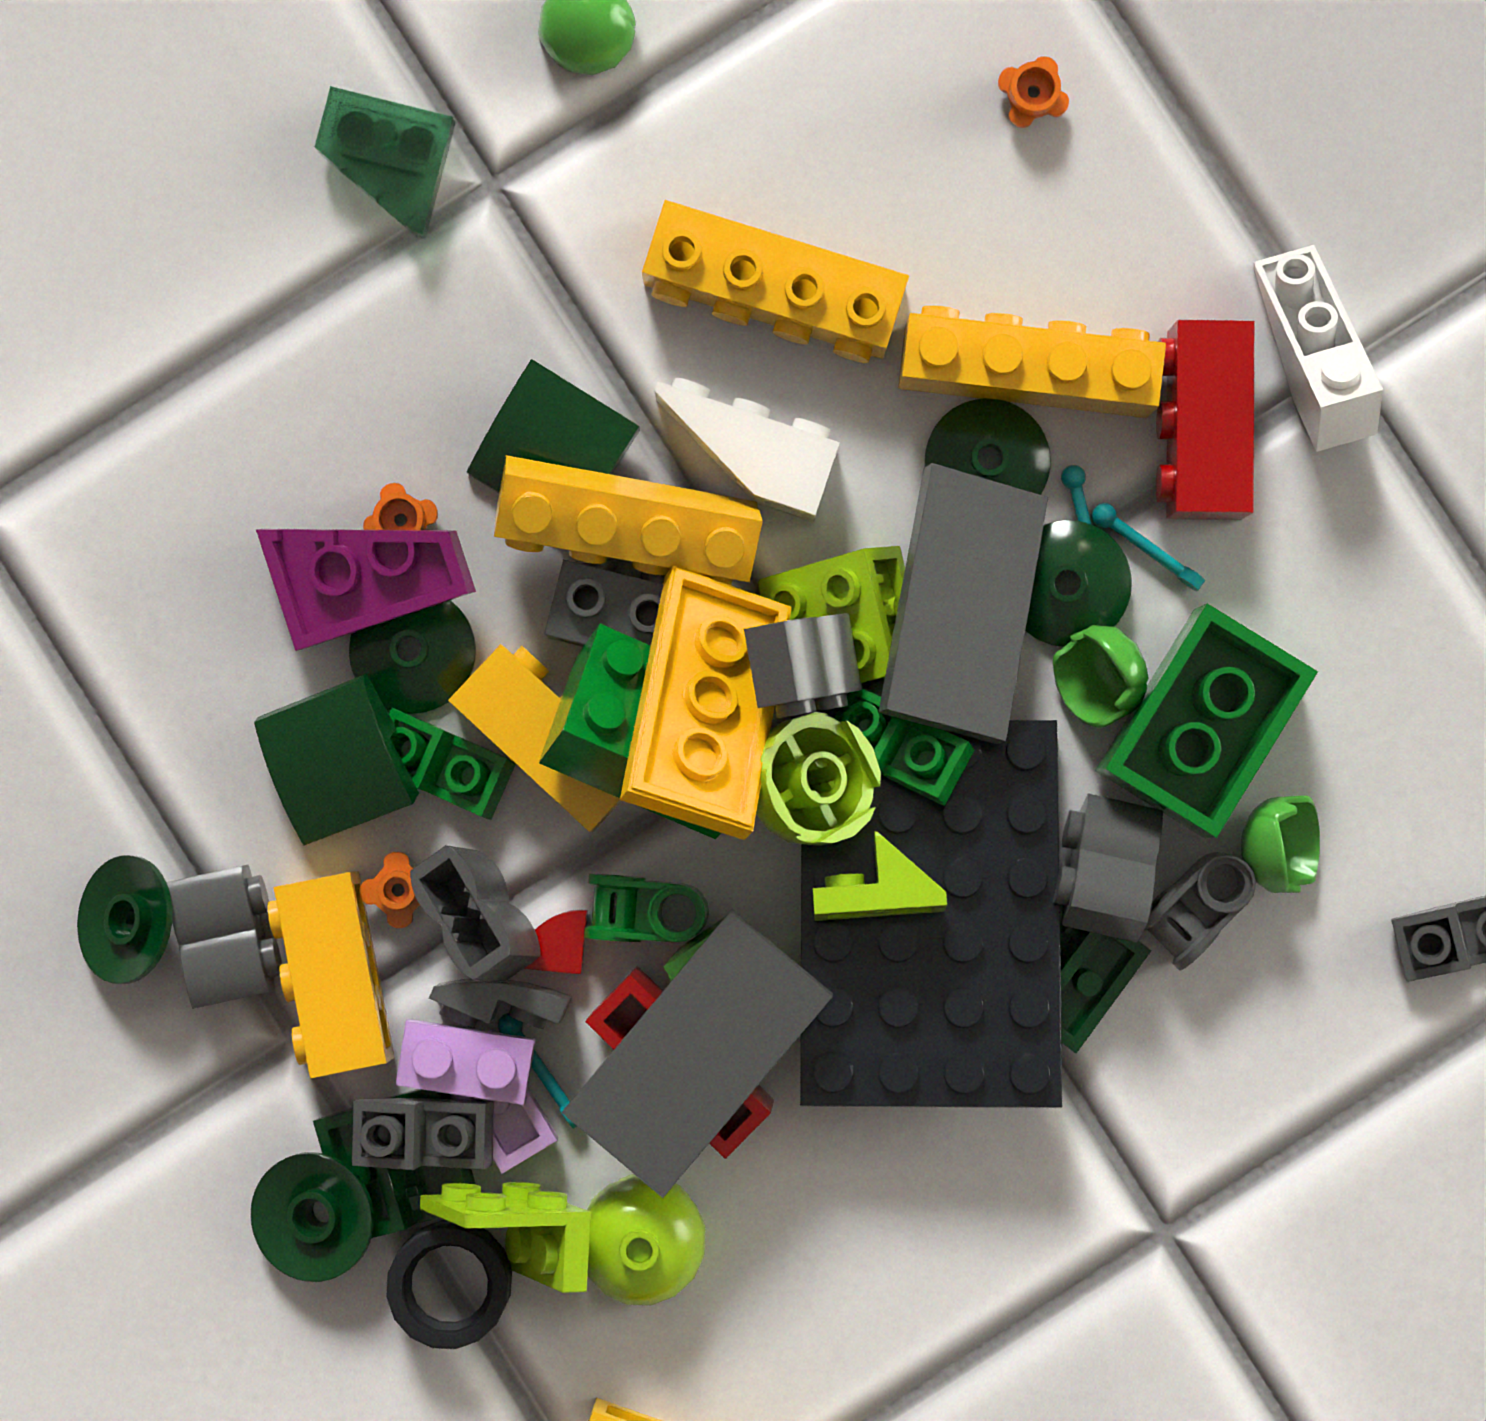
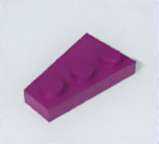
M256 529L295 651L307 649L476 592L456 530Z

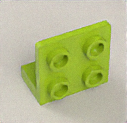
M900 546L863 548L761 578L758 581L760 596L792 607L790 620L849 613L861 683L885 678L905 572V564Z
M507 1182L502 1184V1193H481V1186L449 1183L442 1185L441 1195L420 1196L421 1210L464 1228L508 1227L505 1248L507 1257L511 1262L512 1271L562 1293L587 1292L591 1212L567 1203V1194L541 1191V1185L536 1183Z

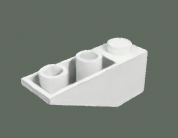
M1311 245L1254 262V272L1292 398L1316 452L1377 435L1383 388L1315 246Z
M674 378L672 386L657 381L654 389L656 401L752 501H757V504L814 523L840 442L828 439L831 432L830 429L800 418H795L792 426L769 419L770 409L741 398H735L732 406L709 399L710 389L690 380Z

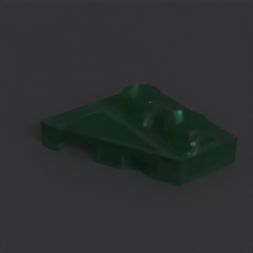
M330 86L314 146L315 149L415 237L426 239L456 124L454 118Z

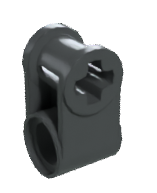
M1220 852L1204 855L1173 885L1152 901L1148 924L1144 931L1148 930L1174 956L1172 964L1178 970H1183L1203 954L1217 938L1220 931L1248 905L1254 896L1256 887L1254 872L1245 861L1236 856ZM1227 864L1236 873L1237 886L1230 896L1217 900L1212 898L1207 890V877L1217 866ZM1169 917L1186 933L1184 938L1168 923L1167 919Z

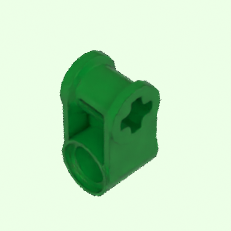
M589 874L588 883L594 886L592 922L590 926L585 927L584 938L621 942L649 940L675 943L687 941L694 937L707 924L709 916L708 902L703 893L694 886L684 883L647 881L645 877ZM615 893H616V894H617V902H616V915H615V922H614V921H613V912H614V899H615ZM673 894L686 896L695 906V920L687 930L678 931L671 929L662 918L663 903Z

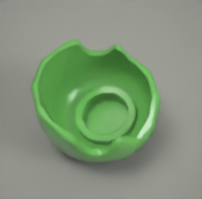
M546 0L541 6L538 35L548 54L561 68L570 72L593 76L615 68L631 50L635 37L636 20L627 0Z
M1092 625L1073 634L1070 637L1071 641L1053 656L1052 664L1056 687L1065 706L1080 722L1095 728L1106 727L1132 713L1142 702L1147 692L1146 683L1149 679L1146 662L1137 643L1116 627Z
M1309 796L1269 798L1254 808L1244 826L1241 836V856L1254 872L1256 883L1271 893L1301 892L1300 885L1312 884L1317 877L1320 856V828L1317 809L1312 798Z

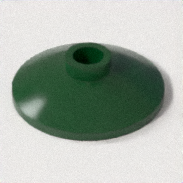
M983 398L960 404L941 418L927 442L924 465L927 467L931 463L1041 495L1050 474L1051 456L1048 441L1042 428L1029 413L1019 406L1004 400ZM985 447L995 448L1001 455L1000 466L995 469L984 468L978 460L979 451Z
M1073 520L1056 521L1043 526L1025 629L1027 633L1047 644L1064 647L1071 641L1070 637L1073 634L1092 625L1115 627L1125 613L1130 600L1132 577L1129 563L1123 550L1109 534L1089 523ZM1063 571L1075 572L1080 578V588L1073 595H1062L1055 587V580Z
M451 600L351 633L349 642V659L354 677L356 678L367 673L385 708L391 710L392 707L408 714L429 712L449 703L448 700L471 676L476 656L475 638L470 623L460 608ZM408 637L416 638L421 645L419 656L412 661H404L398 653L400 642Z
M122 855L114 857L96 870L83 892L77 920L80 949L89 968L95 975L106 982L130 984L139 981L155 968L167 947L172 928V900L163 875L153 863L138 856Z
M305 1152L289 1156L277 1162L263 1175L252 1198L251 1226L259 1249L276 1269L294 1279L306 1282H322L334 1279L353 1268L364 1256L371 1242L374 1229V1210L369 1192L357 1173L347 1164L333 1156L323 1153ZM316 1201L321 1202L327 1209L329 1215L327 1222H321L314 1215L313 1207Z

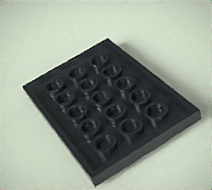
M1010 720L1006 741L1000 744H993L949 732L969 741L975 751L945 806L881 775L880 786L874 788L873 800L870 808H876L871 820L860 831L850 838L822 846L801 844V967L831 991L833 997L800 1036V1106L1062 1108L1060 905L1053 903L1059 874L1057 720ZM874 832L881 834L946 891L947 907L944 912L815 921L813 888L825 887V877L839 874H864L865 884L877 883Z

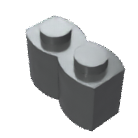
M849 613L794 619L744 629L757 707L762 708L775 705L777 718L848 706L846 693L862 690Z
M1088 793L1080 811H1069L1062 836V847L1072 849L1070 867L1061 865L1053 903L1063 905L1062 926L1138 942L1148 924L1152 905L1155 866L1162 834L1163 810Z
M445 845L410 871L411 884L418 903L430 918L442 925V936L446 950L456 967L467 977L473 980L506 982L541 957L540 944L535 929L529 919L517 907L509 903L508 889L504 877L496 864L484 853L478 850Z
M248 864L166 882L172 900V924L179 944L181 965L192 1009L268 993L275 989L274 977L280 976L282 959L276 939H266L262 928L260 914L268 913L267 905L269 899L265 882L261 875L252 877Z

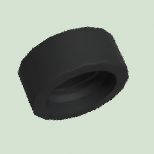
M441 1220L420 1228L398 1250L387 1274L386 1298L394 1320L410 1338L431 1348L458 1349L478 1342L497 1325L511 1296L512 1270L505 1249L489 1231L483 1228H464L450 1221ZM442 1246L461 1247L473 1253L483 1264L488 1278L487 1295L481 1307L470 1317L456 1322L439 1321L427 1315L417 1304L412 1291L413 1272L419 1260L429 1251Z

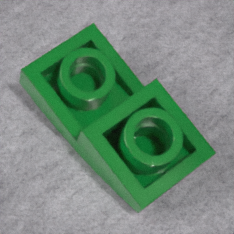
M863 688L860 691L847 693L848 706L840 707L834 719L839 722L848 721L859 728L874 749L881 775L945 806L975 751L969 741L941 729L878 713L881 696Z
M391 707L389 716L396 726V730L390 740L417 789L430 793L480 817L492 820L516 763L509 758Z

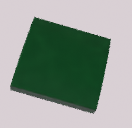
M531 359L494 419L466 472L497 493L500 492L506 455L612 475L638 435L640 426Z
M367 673L261 715L254 721L259 744L273 784L303 846L414 804L419 795L417 787L390 740L396 730V726Z
M1060 905L1061 1042L1077 1054L1152 950L1139 940L1138 942H1132L1062 926L1063 905Z
M415 1089L387 1097L451 1099L449 1093ZM353 1108L313 1121L321 1152L347 1164L365 1184L374 1210L372 1238L403 1231L414 1224L440 1218L420 1209L421 1195H441L443 1184L466 1183L476 1185L472 1169L420 1166L414 1170L352 1166Z

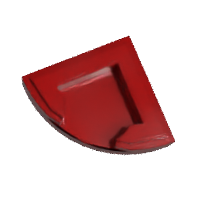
M588 910L563 912L538 926L535 932L540 944L541 957L524 969L582 974L585 947L584 930L587 926Z

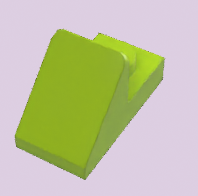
M874 832L873 838L877 883L865 884L864 874H839L825 877V887L813 888L815 921L944 912L947 907L946 891L878 832Z

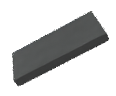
M934 463L924 468L878 713L993 744H1000L1006 741L1048 497Z
M731 909L564 1108L562 1114L663 1198L833 997V993Z

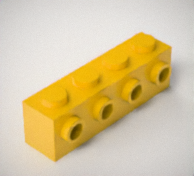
M664 200L642 270L644 285L653 288L651 295L660 301L680 307H687L689 299L713 307V316L726 322L747 326L750 318L773 325L772 333L782 339L798 344H808L810 337L835 344L833 352L836 355L860 363H869L871 356L884 359L909 275L668 200Z
M944 306L922 307L921 314L909 313L904 331L898 389L979 399L990 398L1013 403L1148 418L1159 407L1166 343L1149 341L1150 333L1147 331L1132 328L1112 329L1111 336L1087 334L1086 325L1072 321L1048 322V329L1022 326V317L1004 313L986 314L984 321L959 319V310Z
M506 455L495 514L494 537L504 538L507 546L520 551L541 552L544 546L569 550L570 557L593 564L605 563L607 557L632 561L633 568L653 575H666L672 566H676L732 585L733 580L750 583L763 520L757 501Z

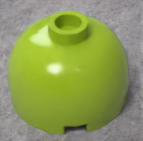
M814 712L781 722L770 730L760 759L763 763L760 775L761 788L756 815L770 832L789 843L822 846L854 836L871 820L876 807L870 808L873 800L874 788L880 786L881 771L872 745L859 728L848 721L839 722L832 717L825 716L827 715L826 713Z
M631 1174L609 1184L590 1201L587 1208L591 1212L588 1277L605 1295L626 1305L651 1306L675 1297L695 1278L705 1254V1224L697 1205L679 1184L675 1183L662 1198L635 1174Z

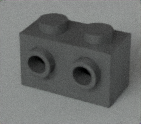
M608 558L602 564L582 561L576 563L563 559L544 634L549 639L584 647L601 623L651 646L665 575H653L642 572L641 577L636 578L616 573L618 562Z

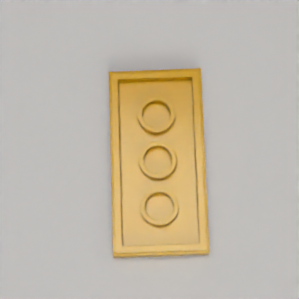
M676 566L670 568L664 578L620 795L621 801L745 840L753 832L761 788L760 775L763 762L760 759L767 736L770 734L775 705L762 708L757 707L744 629L790 620L791 606Z

